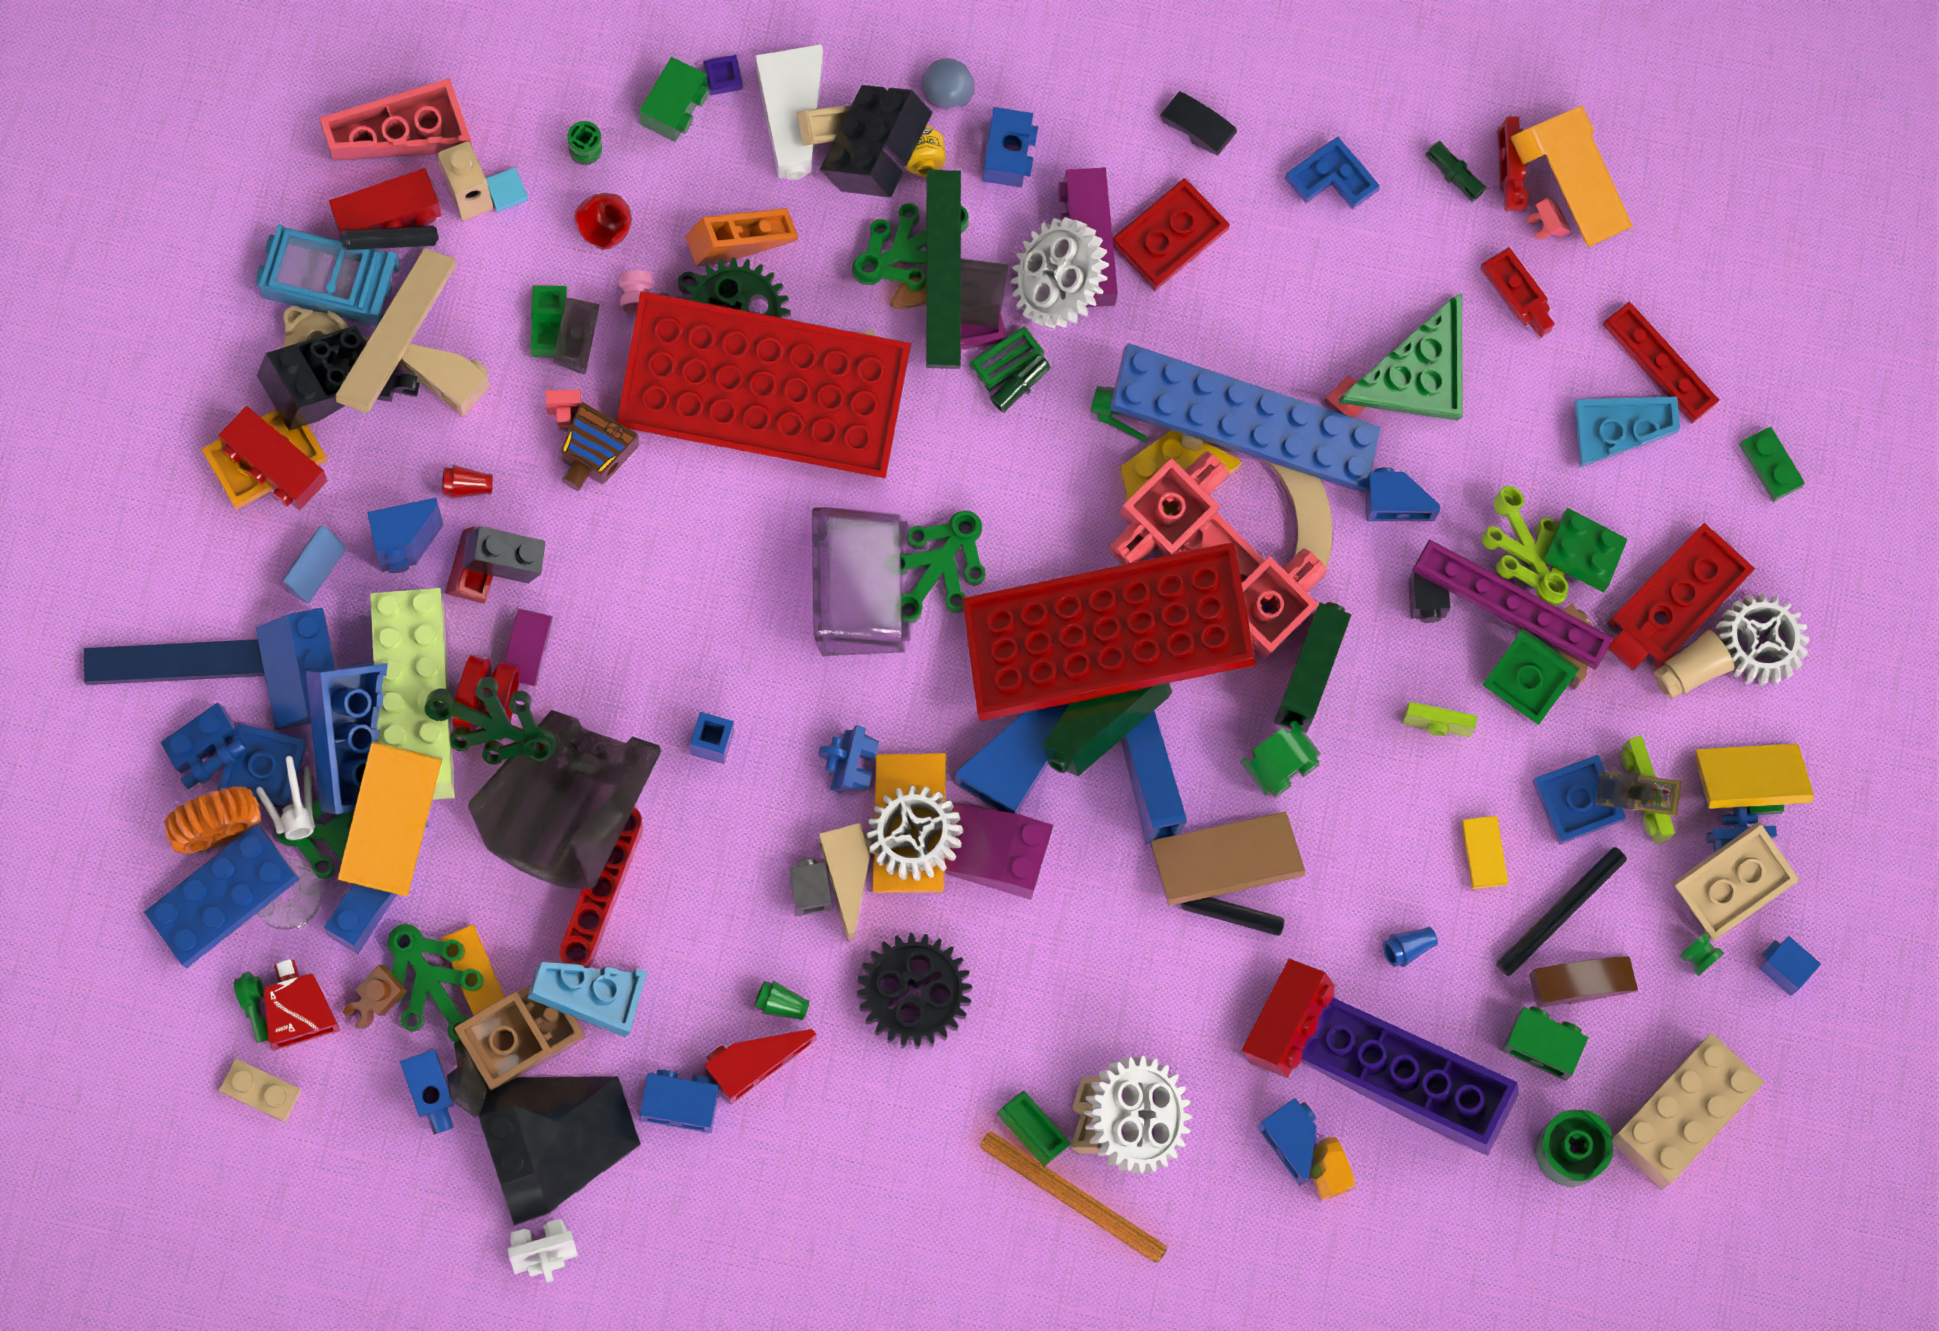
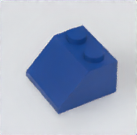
M436 497L367 512L375 551L382 572L401 573L408 570L409 566L416 565L443 526Z

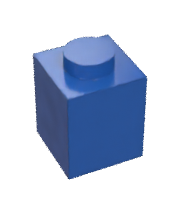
M700 712L690 742L691 755L725 764L734 735V721Z
M1788 936L1781 943L1775 939L1762 953L1766 960L1759 969L1792 996L1805 984L1821 963Z

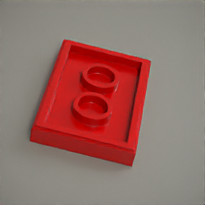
M1184 178L1113 237V247L1156 291L1229 230L1230 224Z

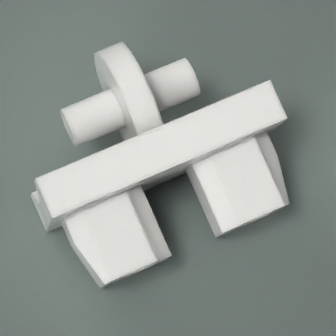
M561 1219L547 1222L544 1225L546 1238L532 1241L530 1230L522 1229L511 1233V1247L507 1248L515 1274L529 1271L531 1277L544 1273L546 1282L549 1283L554 1281L552 1270L565 1267L564 1260L578 1256L572 1232L567 1231Z

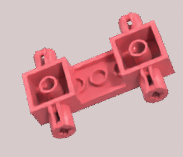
M1207 451L1200 455L1185 471L1171 458L1122 506L1118 514L1129 526L1108 548L1113 556L1124 565L1143 561L1153 550L1163 557L1234 542L1253 648L1266 659L1319 606L1307 592L1327 573V570L1323 563L1305 548L1295 555L1283 568L1271 556L1264 560L1217 513L1220 506L1209 496L1229 476L1225 465L1214 454ZM1173 506L1175 508L1173 515L1165 514L1163 512L1164 507ZM1269 602L1274 608L1270 612L1265 613L1261 609V604L1266 605Z

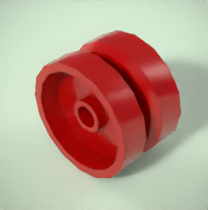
M471 654L465 664L455 701L490 715L484 702L476 696V687L481 678L492 676L499 684L497 696L511 722L513 713L509 709L511 694L519 689L520 665L502 661L495 668L492 675V666L489 658ZM483 687L486 691H492L490 688ZM453 716V729L464 727L473 731L478 728L477 725Z

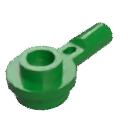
M249 971L241 974V977L234 980L235 994L240 1007L244 1009L245 1016L247 1018L250 1017L256 1043L269 1040L267 1024L262 1016L259 1005L260 997L264 996L263 984L258 976L254 977Z

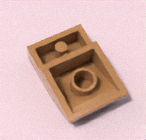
M531 984L519 992H513L454 1028L490 1090L522 1075L587 1038L575 1017L527 998Z

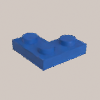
M1338 136L1286 173L1285 176L1286 181L1305 203L1332 185L1352 209L1374 195L1380 188L1377 181Z

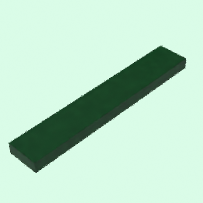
M927 170L926 368L960 369L961 171Z

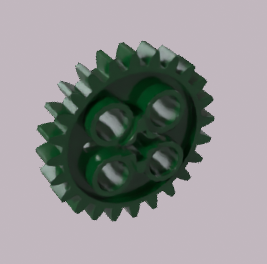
M732 258L730 267H725L720 259L718 260V270L716 271L706 265L707 276L705 278L698 274L694 275L698 286H686V290L692 297L682 298L710 304L708 299L714 298L728 308L736 309L738 306L741 307V310L751 312L749 310L750 303L756 299H762L768 304V309L763 314L780 318L791 315L790 309L781 308V305L789 301L788 296H778V293L783 289V284H771L775 277L773 272L765 277L762 276V264H759L755 270H751L750 259H746L743 267H738L736 258ZM723 284H735L738 288L737 294L733 298H723L719 294L720 287Z

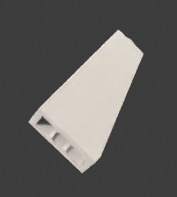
M822 44L756 55V72L778 179L797 180L803 178L806 174L812 173L814 145L803 146L797 113L804 110L818 109L823 65Z

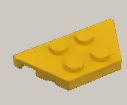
M1171 430L1121 465L1120 472L1123 485L1125 486L1126 502L1171 458L1185 471L1200 455L1207 451L1214 454L1225 465L1229 475L1240 468L1242 462L1239 458L1204 441L1200 450L1184 448L1181 445L1183 433ZM1171 505L1163 509V512L1167 515H1173L1175 508Z

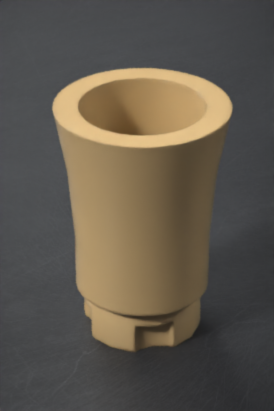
M1708 629L1680 653L1665 661L1664 666L1656 669L1653 675L1664 695L1672 700L1680 694L1685 695L1694 688L1718 676L1734 671L1735 667L1723 642L1712 630Z

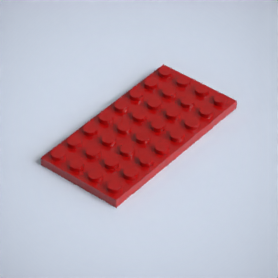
M640 291L617 422L632 430L886 479L912 343Z
M1234 542L962 598L977 714L980 721L1256 665Z

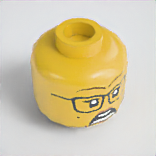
M926 125L907 166H904L910 173L920 177H926L927 170L942 169L946 163L944 137L938 130Z

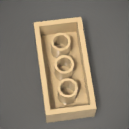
M1711 1033L1700 1042L1612 1138L1613 1144L1663 1190L1682 1173L1765 1082Z

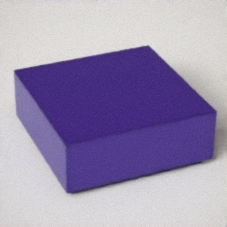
M737 55L704 60L710 96L743 90Z

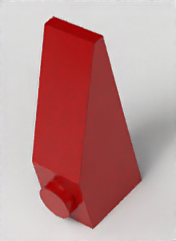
M813 1029L733 1043L728 1048L721 1045L706 1057L709 1062L704 1065L705 1072L713 1079L715 1085H719L720 1092L731 1105L816 1041L817 1034Z

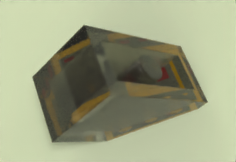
M1600 770L1595 805L1677 816L1682 781Z

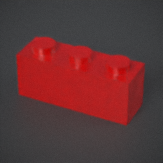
M426 168L329 200L340 236L344 230L425 226L434 222L437 217L442 216L440 205Z
M247 405L218 435L222 444L221 452L234 464L240 461L248 467L247 474L259 485L267 483L273 488V496L286 507L292 504L300 511L328 481L325 471Z
M1288 959L1241 1050L1251 1064L1286 1078L1289 1077L1292 1069L1299 1065L1302 1059V1050L1308 1038L1315 1034L1318 1027V1019L1324 1007L1331 1003L1334 996L1335 985L1326 972L1293 959Z

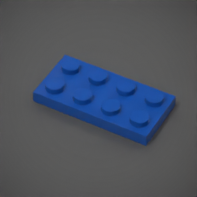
M256 823L144 911V913L180 964L187 969L300 879L263 828Z

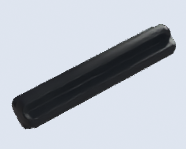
M435 226L344 230L341 235L342 247L345 250L434 246L439 240Z
M1210 897L1184 902L1181 905L1183 910L1277 936L1281 935L1285 924L1283 917Z

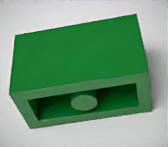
M671 56L639 110L640 125L676 142L681 133L686 134L694 119L692 113L696 106H703L709 95L710 89L707 88V74Z
M1531 1006L1528 1009L1523 1007L1515 1018L1502 1052L1567 1081L1573 1075L1589 1037L1581 1034L1582 1029L1572 1023L1563 1021L1560 1024L1549 1019L1550 1015L1540 1008Z

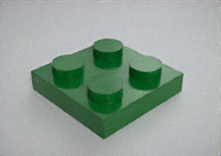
M1567 507L1560 518L1543 561L1604 593L1610 585L1628 539Z
M1523 628L1482 685L1539 725L1580 668Z

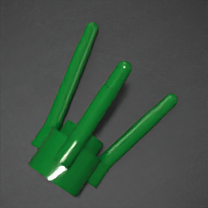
M1097 386L1091 412L1099 414L1098 421L1110 424L1145 442L1147 437L1144 434L1111 417L1112 414L1119 415V412L1110 410L1115 388Z

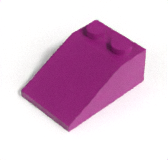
M953 803L954 807L951 812H958L960 820L956 824L960 825L963 829L962 834L954 837L959 839L962 845L960 848H950L955 853L956 858L954 861L945 858V865L947 867L945 874L1031 900L1054 825L1020 814Z

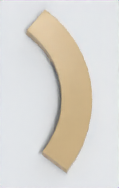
M1263 460L1280 477V481L1294 506L1297 521L1295 555L1305 548L1312 552L1327 570L1332 546V519L1327 494L1321 479Z

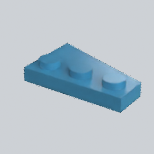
M1677 397L1576 399L1574 403L1579 468L1677 434L1680 430Z
M541 962L536 967L527 998L626 1037L631 1031L647 970L627 972L618 971V968L611 967L591 969L576 964Z

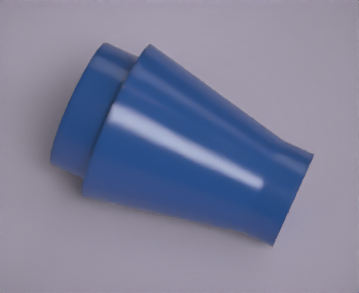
M1430 926L1419 930L1391 934L1389 939L1383 942V951L1388 962L1393 967L1399 965L1405 967L1429 949L1437 946L1438 939L1435 931Z

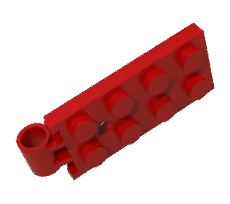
M1703 523L1607 623L1612 628L1617 625L1623 630L1610 643L1608 650L1632 672L1648 655L1657 661L1653 665L1657 669L1662 667L1664 662L1675 654L1748 578L1755 568L1706 523ZM1656 613H1663L1666 616L1664 624H1659L1655 621L1654 615Z

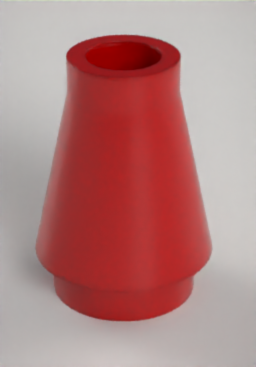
M453 465L452 468L444 467L442 495H450L451 499L492 494L493 474H485Z

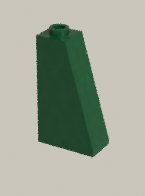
M1319 602L1273 723L1293 730L1290 723L1296 720L1305 733H1307L1315 717L1352 615L1345 612V608L1332 602H1327L1326 604Z
M1170 683L1070 703L1042 745L1048 764L1057 772H1069L1079 777L1172 694Z

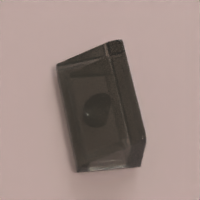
M566 297L553 360L554 363L577 373L586 374L600 304Z

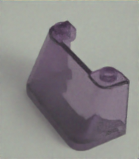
M815 507L812 509L813 629L815 642L822 656L905 652V641L911 640L910 620H903L901 612L900 548H902L903 541H909L908 521H902L900 514L833 507Z

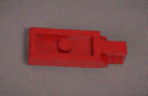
M1508 116L1497 130L1500 191H1503L1504 211L1524 212L1528 206L1529 191L1523 187V180L1526 176V164H1522L1510 138L1524 131L1520 129L1519 117Z
M1508 247L1481 264L1480 269L1524 326L1530 324L1540 338L1552 331L1555 323L1547 314L1551 309L1547 303L1548 297L1511 248Z

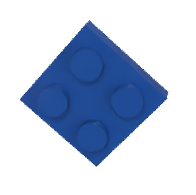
M238 723L236 729L239 734L233 738V741L240 738L247 749L236 756L237 760L229 766L225 764L218 790L222 788L228 789L232 786L246 787L252 791L257 801L262 803L256 791L258 787H262L273 806L283 809L290 804L292 798L286 757L291 756L293 758L298 778L308 745L307 741Z
M1599 755L1539 776L1532 781L1560 845L1622 822L1626 818Z

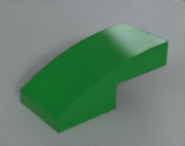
M533 285L531 357H565L567 286Z

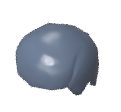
M944 58L934 61L922 76V90L929 102L942 109L947 110L958 105L964 107L975 93V80L964 63L953 58Z

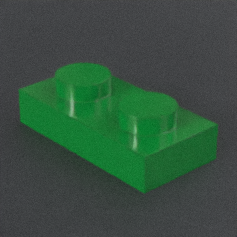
M1771 426L1742 440L1739 444L1773 502L1805 485L1803 478Z

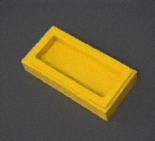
M1488 816L1463 819L1461 825L1472 890L1507 886L1508 877L1498 817Z

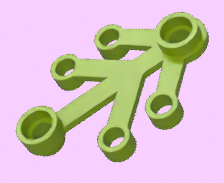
M1504 486L1495 495L1493 506L1499 515L1507 517L1519 542L1505 535L1496 526H1490L1482 534L1481 541L1490 550H1496L1501 547L1530 564L1533 569L1531 571L1520 565L1513 556L1505 555L1496 564V571L1502 578L1510 579L1515 576L1534 587L1540 599L1553 606L1560 605L1566 599L1569 588L1566 579L1563 577L1565 572L1554 566L1551 567L1549 572L1543 561L1557 528V523L1551 518H1542L1535 526L1534 530L1537 538L1534 542L1519 512L1525 502L1523 494L1513 486Z

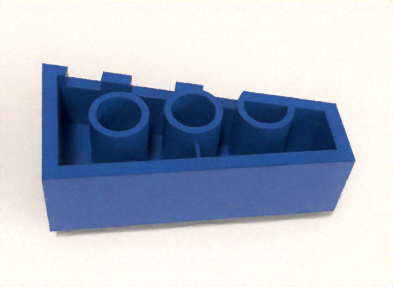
M372 661L306 670L320 810L323 812L341 814L355 811L372 741L378 742L379 708H382L384 696L381 693L383 676H386L388 663Z

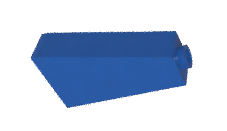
M1070 703L1024 712L958 769L955 774L954 784L998 811L1017 814L1048 765L1042 745Z
M1153 711L1121 739L1146 844L1151 843L1152 840L1182 834L1187 822L1156 714Z

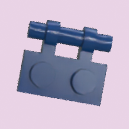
M218 702L160 742L177 771L182 774L190 768L191 771L180 778L188 790L197 783L204 784L211 779L210 774L225 764L229 766L237 760L236 756L247 749L240 738H237L230 744L228 743L239 732L225 708ZM216 750V754L206 761H202L203 758Z

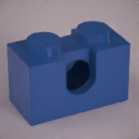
M994 107L983 182L1022 188L1024 176L1031 177L1034 157L1027 156L1029 145H1036L1038 126L1032 125L1034 113ZM1005 146H1019L1020 150L1018 152L1006 149Z

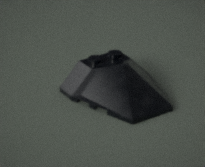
M618 1076L516 1077L490 1090L487 1083L470 1089L514 1226L551 1213L558 1205L574 1193L579 1192L586 1184L602 1172L607 1171L641 1145Z

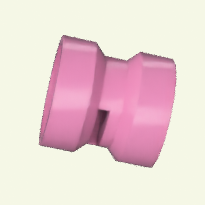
M630 270L619 275V286L623 290V295L619 298L620 310L629 314L637 313L640 291L650 292V289L653 287V275L650 272Z

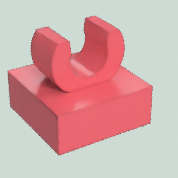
M1548 198L1536 204L1539 213H1533L1527 218L1528 223L1532 225L1538 221L1543 222V229L1534 234L1540 240L1548 238L1551 234L1561 238L1571 232L1557 202Z
M1350 375L1324 401L1335 412L1356 418L1366 408L1339 403V397L1357 382Z
M580 389L546 390L548 415L557 414L558 429L570 428L572 425L571 414H576L582 403Z

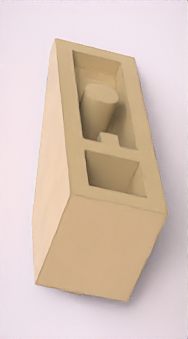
M409 344L397 364L408 374L417 376L418 382L463 417L490 388L487 369L477 360L472 359L469 361L460 354Z
M860 823L819 834V844L847 941L855 939L869 867V853H871L869 847L873 844L867 838L869 831L863 833Z

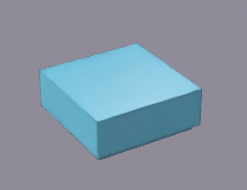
M515 167L486 178L491 200L497 212L528 201V195Z

